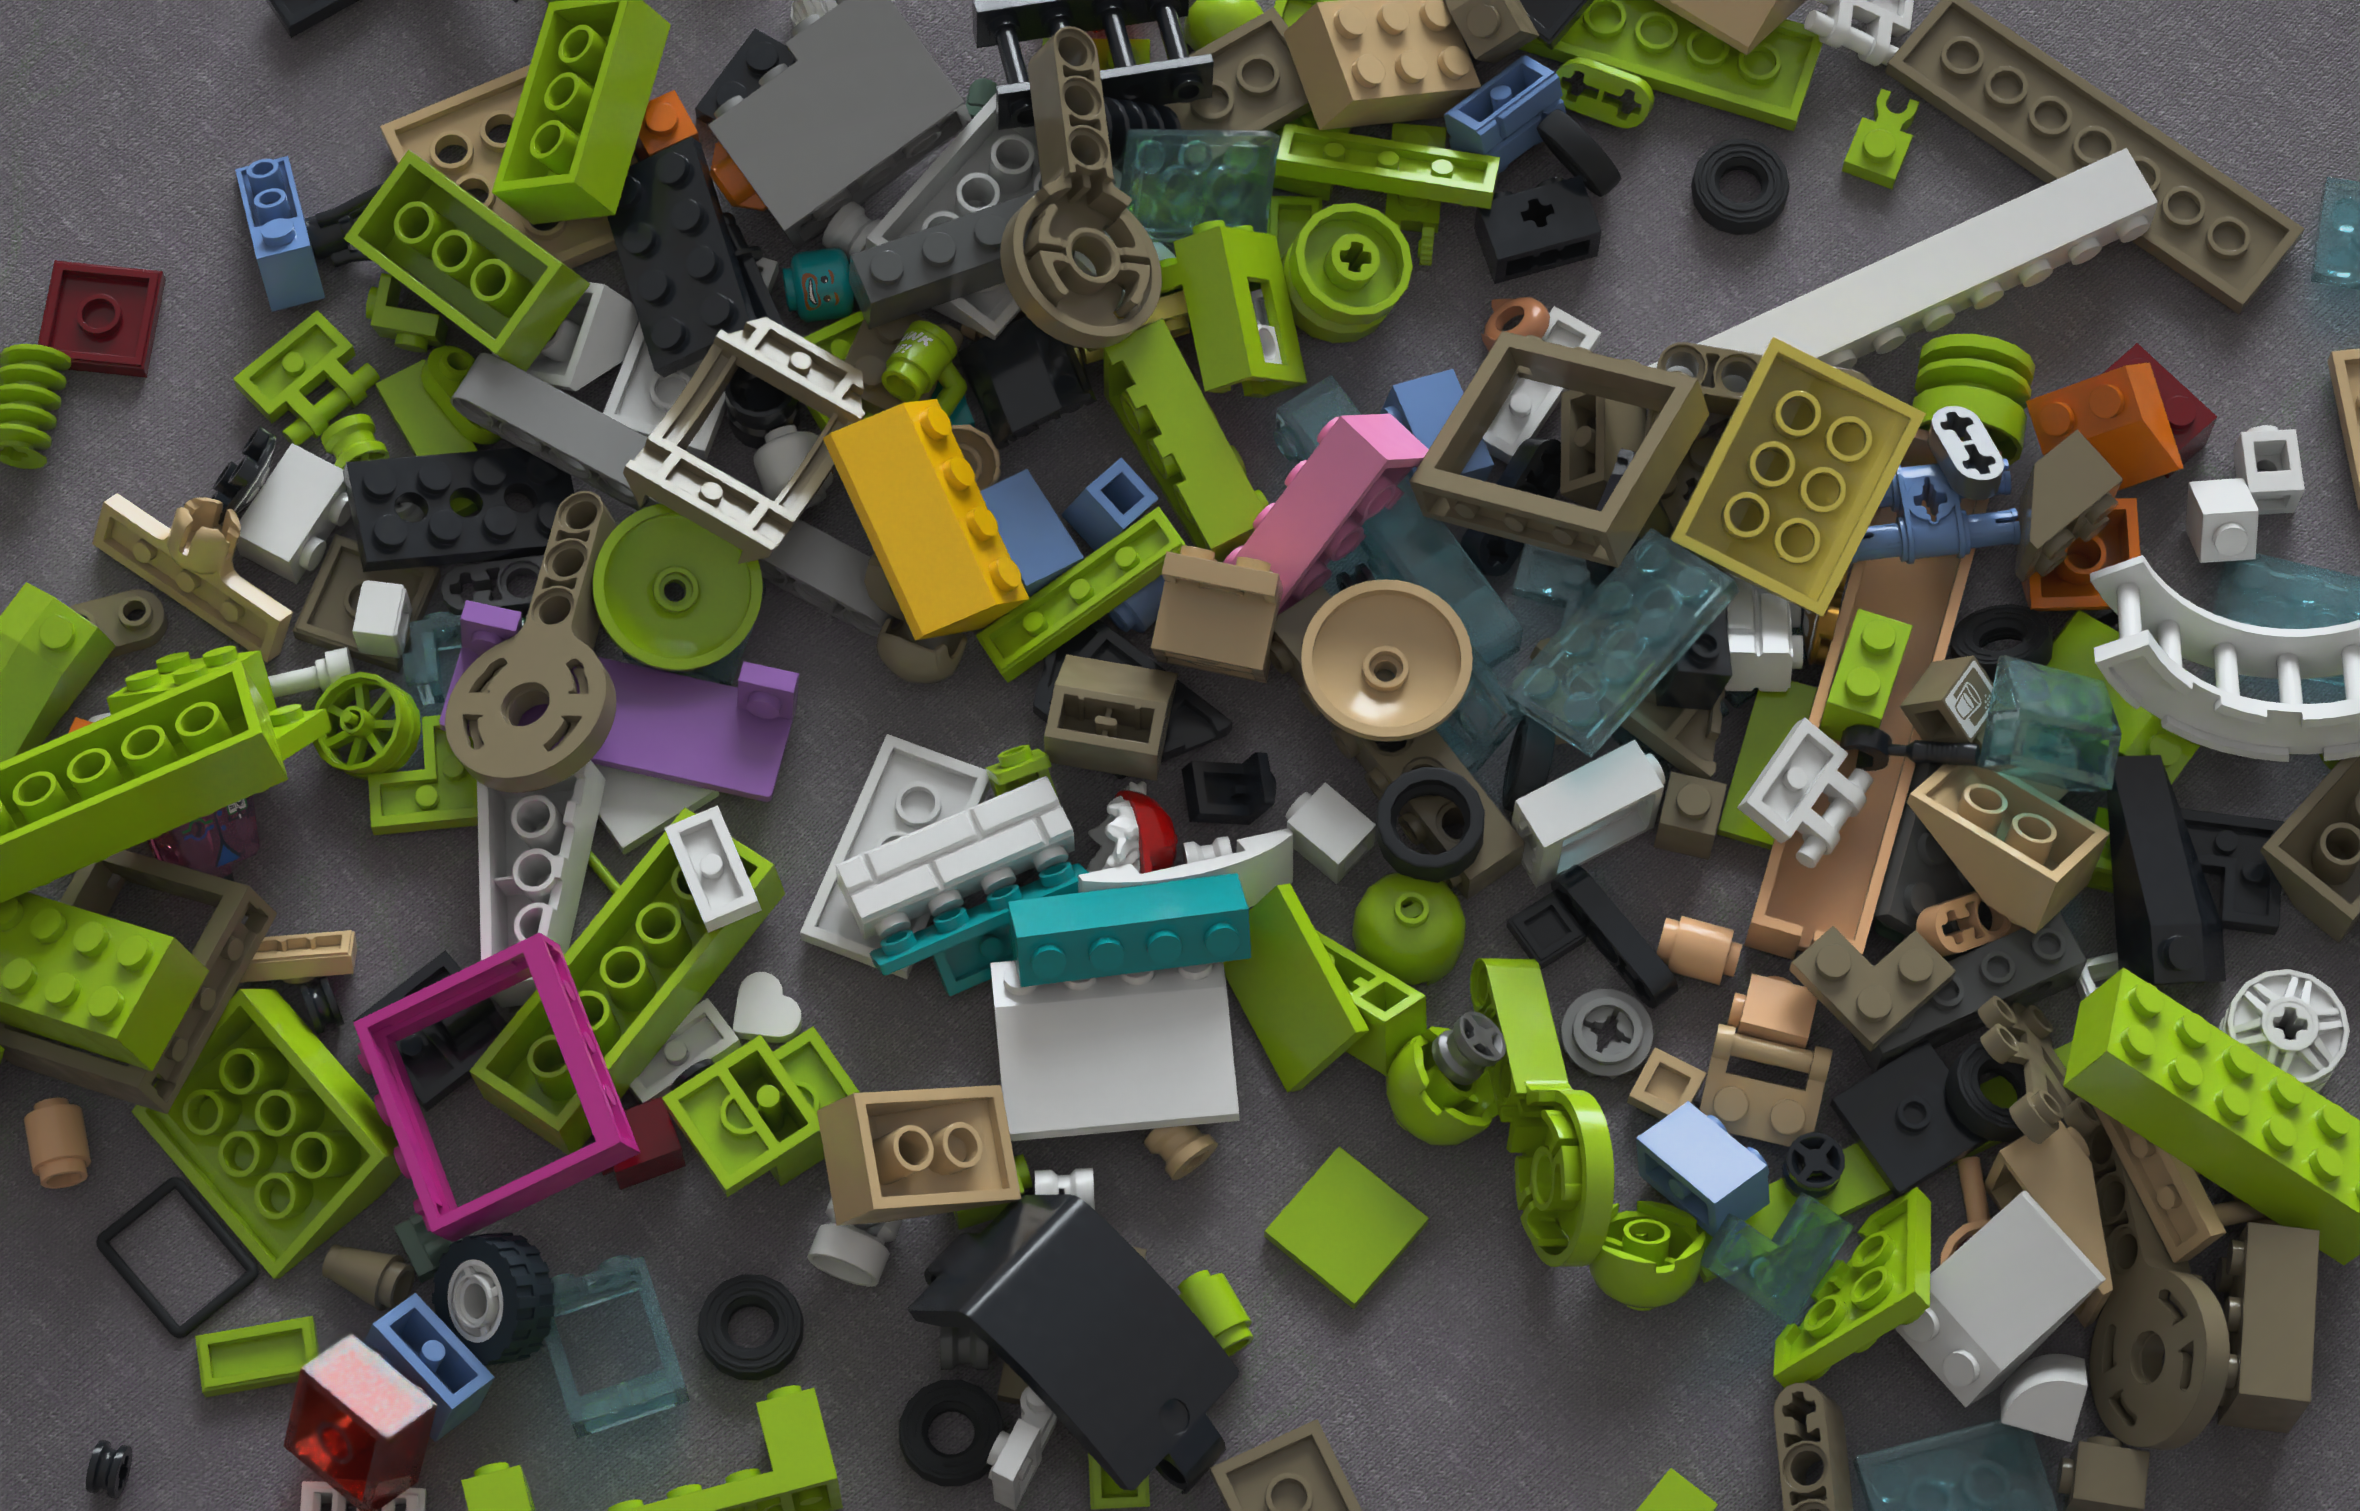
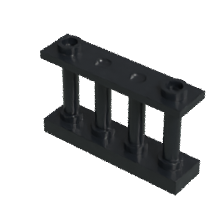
M972 0L973 36L976 47L998 46L1008 84L996 86V123L998 130L1017 127L1027 128L1035 125L1030 83L1019 42L1052 37L1059 29L1067 26L1079 28L1084 32L1104 29L1114 64V69L1100 71L1104 97L1116 100L1125 99L1133 102L1139 101L1152 105L1189 103L1199 99L1212 98L1214 66L1212 54L1190 57L1179 21L1180 17H1187L1189 14V0ZM1157 21L1168 60L1136 65L1126 26Z

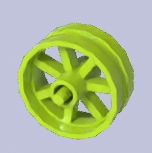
M357 672L342 676L326 688L315 705L314 710L326 708L332 728L331 731L313 742L319 756L332 767L344 771L354 778L368 780V774L396 772L405 766L416 750L421 733L420 711L410 694L379 675ZM379 688L386 689L371 708L369 691ZM356 699L357 706L348 707L351 701ZM395 703L396 719L383 720V716ZM340 722V726L343 729V731L336 734ZM353 741L346 764L338 749ZM370 744L376 755L363 762L367 746Z

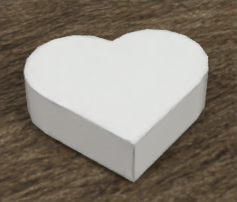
M755 972L741 982L732 1029L739 1039L753 1040L761 1034L766 1042L786 1043L800 1033L802 1027L801 1010L797 1002L783 995L782 986L775 976L766 972Z

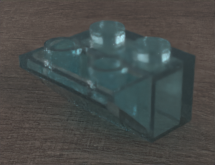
M2000 655L1997 662L1978 767L2078 793L2112 790L2122 733L2105 682L2018 658Z

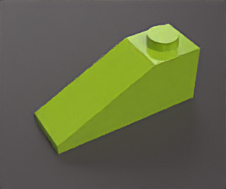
M1316 930L1369 1028V1031L1346 1052L1387 1076L1396 1054L1412 1038L1427 1030L1426 995Z

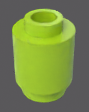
M1202 1270L1189 1276L1178 1285L1177 1288L1181 1293L1178 1296L1197 1316L1229 1357L1252 1342L1254 1336L1249 1329L1252 1321L1223 1273L1210 1275L1208 1270Z

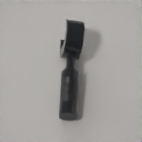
M1866 725L1847 727L1842 731L1840 747L1845 751L1859 750L1856 768L1864 771H1877L1885 768L1888 765L1890 755L1906 756L1914 763L1953 764L1975 767L1978 766L1980 758L1979 744L1915 740L1908 745L1892 744V739L1886 732Z

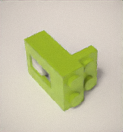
M1215 220L1198 224L1192 228L1193 235L1173 241L1176 258L1160 260L1162 275L1160 297L1184 291L1205 392L1222 394L1231 391V385L1241 382L1245 397L1264 398L1307 384L1276 235L1255 232L1251 225L1226 227L1225 221Z

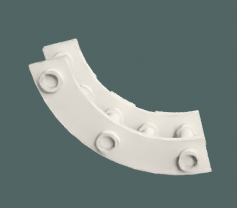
M2143 555L2090 573L2091 583L2102 599L2118 615L2119 625L2118 640L2094 648L2095 664L2108 683L2126 702L2136 710L2141 706L2160 718L2162 728L2193 743L2220 752L2253 759L2289 762V754L2323 753L2324 761L2360 756V620L2311 629H2276L2236 622L2206 611L2180 596L2155 573ZM2182 658L2215 669L2216 687L2202 681L2182 668ZM2238 674L2278 679L2280 703L2240 696ZM2344 676L2346 700L2331 703L2303 704L2301 679Z

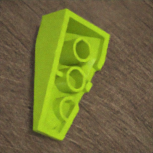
M27 582L0 615V763L36 748L43 743L116 646L97 626L54 596Z

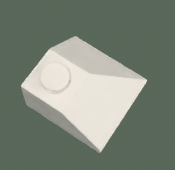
M589 282V287L526 371L527 373L555 388L577 391L624 361L638 322V316L634 303L605 284Z

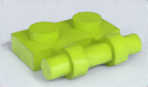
M316 310L237 374L233 380L236 388L271 424L289 410L297 419L285 428L282 434L290 444L293 443L300 446L311 436L315 439L320 437L329 427L328 422L350 405L355 408L367 398L366 391L380 380V376L369 363L362 365L353 374H350L343 367L356 356L354 347ZM327 379L335 388L315 405H312L306 396Z

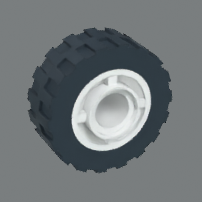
M512 1232L462 1237L463 1240L455 1241L449 1246L450 1250L447 1253H443L439 1260V1269L435 1271L433 1279L435 1287L434 1293H432V1304L435 1306V1314L484 1366L513 1363L530 1358V1354L538 1352L543 1346L542 1341L545 1337H548L551 1330V1317L554 1316L555 1305H553L554 1286L550 1281L548 1265L540 1257L541 1252L535 1245H530L527 1242V1238L522 1235L513 1236Z

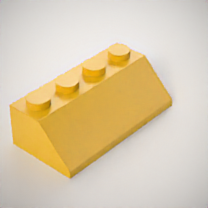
M937 399L902 403L823 437V441L915 641L983 629L1030 599L1021 581L1020 570L1011 560L999 534L996 518L988 510L975 482L974 471L968 461L965 460L952 432L951 421L942 410Z

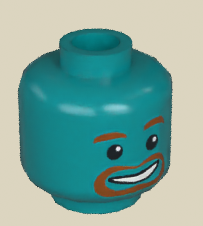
M833 247L799 252L792 257L790 268L782 269L788 312L797 311L800 319L808 323L845 318L852 313L855 295L849 283L850 264L846 253L842 249Z

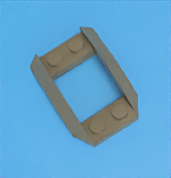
M768 317L746 322L743 330L728 334L720 330L715 336L714 342L682 393L647 438L643 449L634 460L630 459L624 468L623 474L640 508L649 497L653 498L740 548L742 553L738 564L770 557L803 514L835 466L823 441V437L863 420L866 412L862 410L861 400L864 391L862 371ZM738 367L743 368L830 418L815 444L775 501L685 451L722 396Z

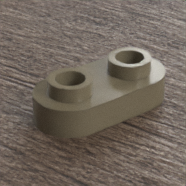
M129 590L69 607L97 626L116 645L106 659L149 648L158 643L167 630V615L161 601L156 595L146 590ZM141 609L145 611L144 616L137 621L127 619L128 614L133 610Z

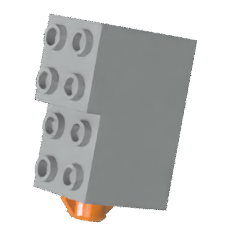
M835 0L838 5L821 18L818 14H813L802 20L792 29L791 34L793 38L785 43L795 63L789 67L783 63L768 71L759 80L761 85L759 89L745 99L738 95L726 101L715 111L714 116L716 119L708 124L718 140L715 143L710 176L732 207L759 211L768 209L796 250L823 232L834 215L843 206L851 201L859 205L957 136L972 120L964 100L891 0Z

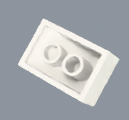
M2025 1190L1930 1274V1307L1916 1321L1907 1325L1901 1324L1895 1329L1966 1408L1996 1390L2106 1278Z

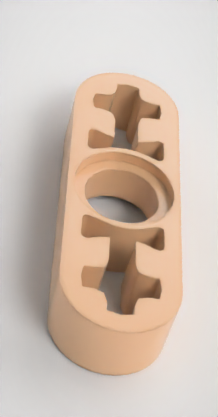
M1976 891L1925 908L1919 914L1916 923V931L1942 957L1961 953L1993 942L2024 927L2015 925L2006 916L1988 906L1992 914V926L1990 930H1987L1979 919L1978 908L1983 900ZM1957 920L1960 930L1945 935L1942 925Z

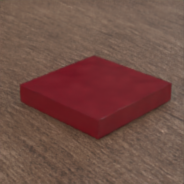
M54 260L38 345L54 348L71 358V367L68 370L147 378L166 281L163 271Z

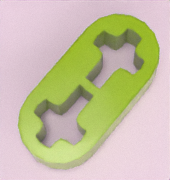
M1583 57L1569 59L1555 73L1560 79L1563 95L1560 98L1564 101L1565 108L1616 127L1628 129L1641 124L1653 109V90L1647 81L1636 75ZM1577 71L1585 74L1583 83L1599 89V93L1584 89L1579 96H1575L1571 93L1572 84L1564 80L1565 78H1571ZM1627 89L1635 92L1634 101L1642 106L1641 108L1635 107L1630 114H1625L1621 111L1622 102L1606 96L1607 93L1622 96Z

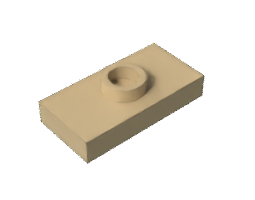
M347 930L264 937L240 983L283 980L289 984H301L320 976L354 974L357 954L355 931Z

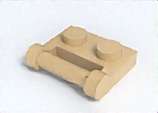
M1718 1024L1699 1110L1706 1116L1713 1115L1719 1119L1728 1133L1788 1147L1801 1135L1814 1132L1833 1049L1815 1046L1814 1051L1737 1034L1735 1033L1736 1027ZM1734 1056L1808 1073L1805 1090L1726 1072L1729 1057Z

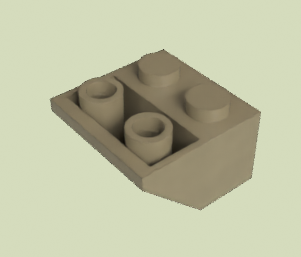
M2078 429L2034 464L2021 495L2019 506L2021 540L2020 544L2017 545L2015 575L2022 582L2027 580L2036 571L2042 577L2052 572L2068 556L2065 549L2078 537L2084 542H2088L2110 522L2107 515L2118 505L2115 496L2123 481L2122 477Z
M1066 654L1055 682L1044 734L1045 753L1048 754L1050 762L1157 781L1178 673Z

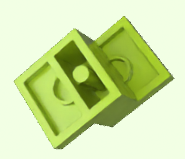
M224 646L210 650L202 655L203 658L190 659L189 652H178L161 657L155 661L156 669L142 671L125 679L127 686L106 698L110 714L113 715L241 660L267 706L283 761L332 730L326 708L303 711L301 704L277 708L261 650L237 653L236 646Z
M812 1026L775 1051L771 1050L760 1034L663 1096L662 1100L665 1108L725 1195L729 1197L769 1170L779 1185L783 1186L825 1159L817 1110L853 1093L860 1092L817 1030Z

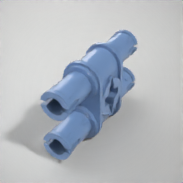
M2006 458L2003 459L2005 465L2000 487L1995 495H2010L2011 475L2010 471H2006L2009 468ZM1938 463L1901 467L1900 465L1878 507H1891V510L1897 513L1896 523L1869 526L1851 563L1900 557L1901 562L1914 564L1915 559L1947 555H1956L1957 558H1964L1965 555L1970 554L1972 548L2008 544L2019 545L2021 540L2020 522L2015 521V519H2018V512L2016 508H2011L2005 511L1967 515L1966 511L1961 510L1960 506L1961 499H1964V497L1957 494L1950 486ZM1922 500L1926 501V506L1930 508L1931 514L1936 516L1935 522L1931 520V515L1927 514L1925 506H1921Z

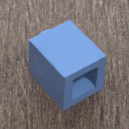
M1120 458L1087 486L1061 515L1088 545L1096 551L1136 523L1159 498L1133 469Z

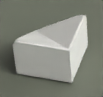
M370 580L363 582L352 630L359 652L400 658V655H403L412 612L411 603L404 585Z

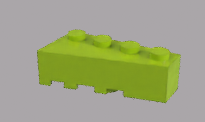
M1163 318L1133 332L1122 342L1104 348V396L1194 546L1215 552L1214 559L1223 563L1234 549L1247 542L1255 531L1253 528L1255 518L1269 503L1261 490H1253L1246 476V468L1240 454L1227 441L1212 408L1207 403Z

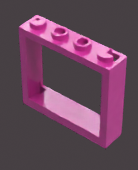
M540 932L353 1022L360 1040L358 1046L361 1054L357 1055L358 1060L369 1075L373 1074L379 1090V1094L374 1096L375 1106L383 1122L388 1127L392 1126L399 1144V1146L394 1148L396 1162L403 1175L413 1181L419 1197L413 1202L416 1214L422 1216L428 1232L455 1242L640 1153L561 947ZM533 977L596 1142L458 1207L396 1042Z

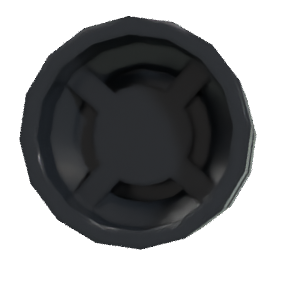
M738 367L725 389L729 424L735 437L745 446L759 449L766 444L764 437L770 431L787 425H795L797 429L800 424L799 401L743 368Z

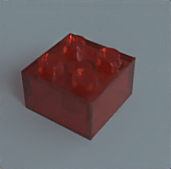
M351 1333L301 1367L283 1447L360 1511H378L418 1482L437 1403L429 1397L423 1388L410 1382L388 1364L379 1352L370 1349Z

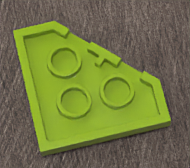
M1915 1187L1868 1217L1857 1232L1863 1241L1857 1246L1847 1264L1843 1260H1836L1809 1295L1816 1303L1807 1312L1800 1326L1798 1327L1795 1323H1788L1775 1340L1773 1377L1784 1388L1795 1383L1819 1379L1832 1365L1854 1352L1861 1353L1866 1351L1879 1337L1901 1324L1907 1325L1916 1321L1930 1307L1931 1201L1918 1187Z

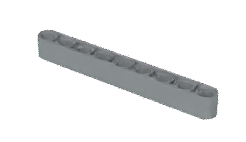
M480 353L450 400L452 406L461 415L637 511L660 503L649 497L640 508L623 474L626 464L630 459H635L645 446L648 437L489 353ZM800 519L797 520L770 557L758 560L763 579L870 636L878 637L885 621L890 618L893 623L896 618L881 610L868 595L864 579L871 557Z

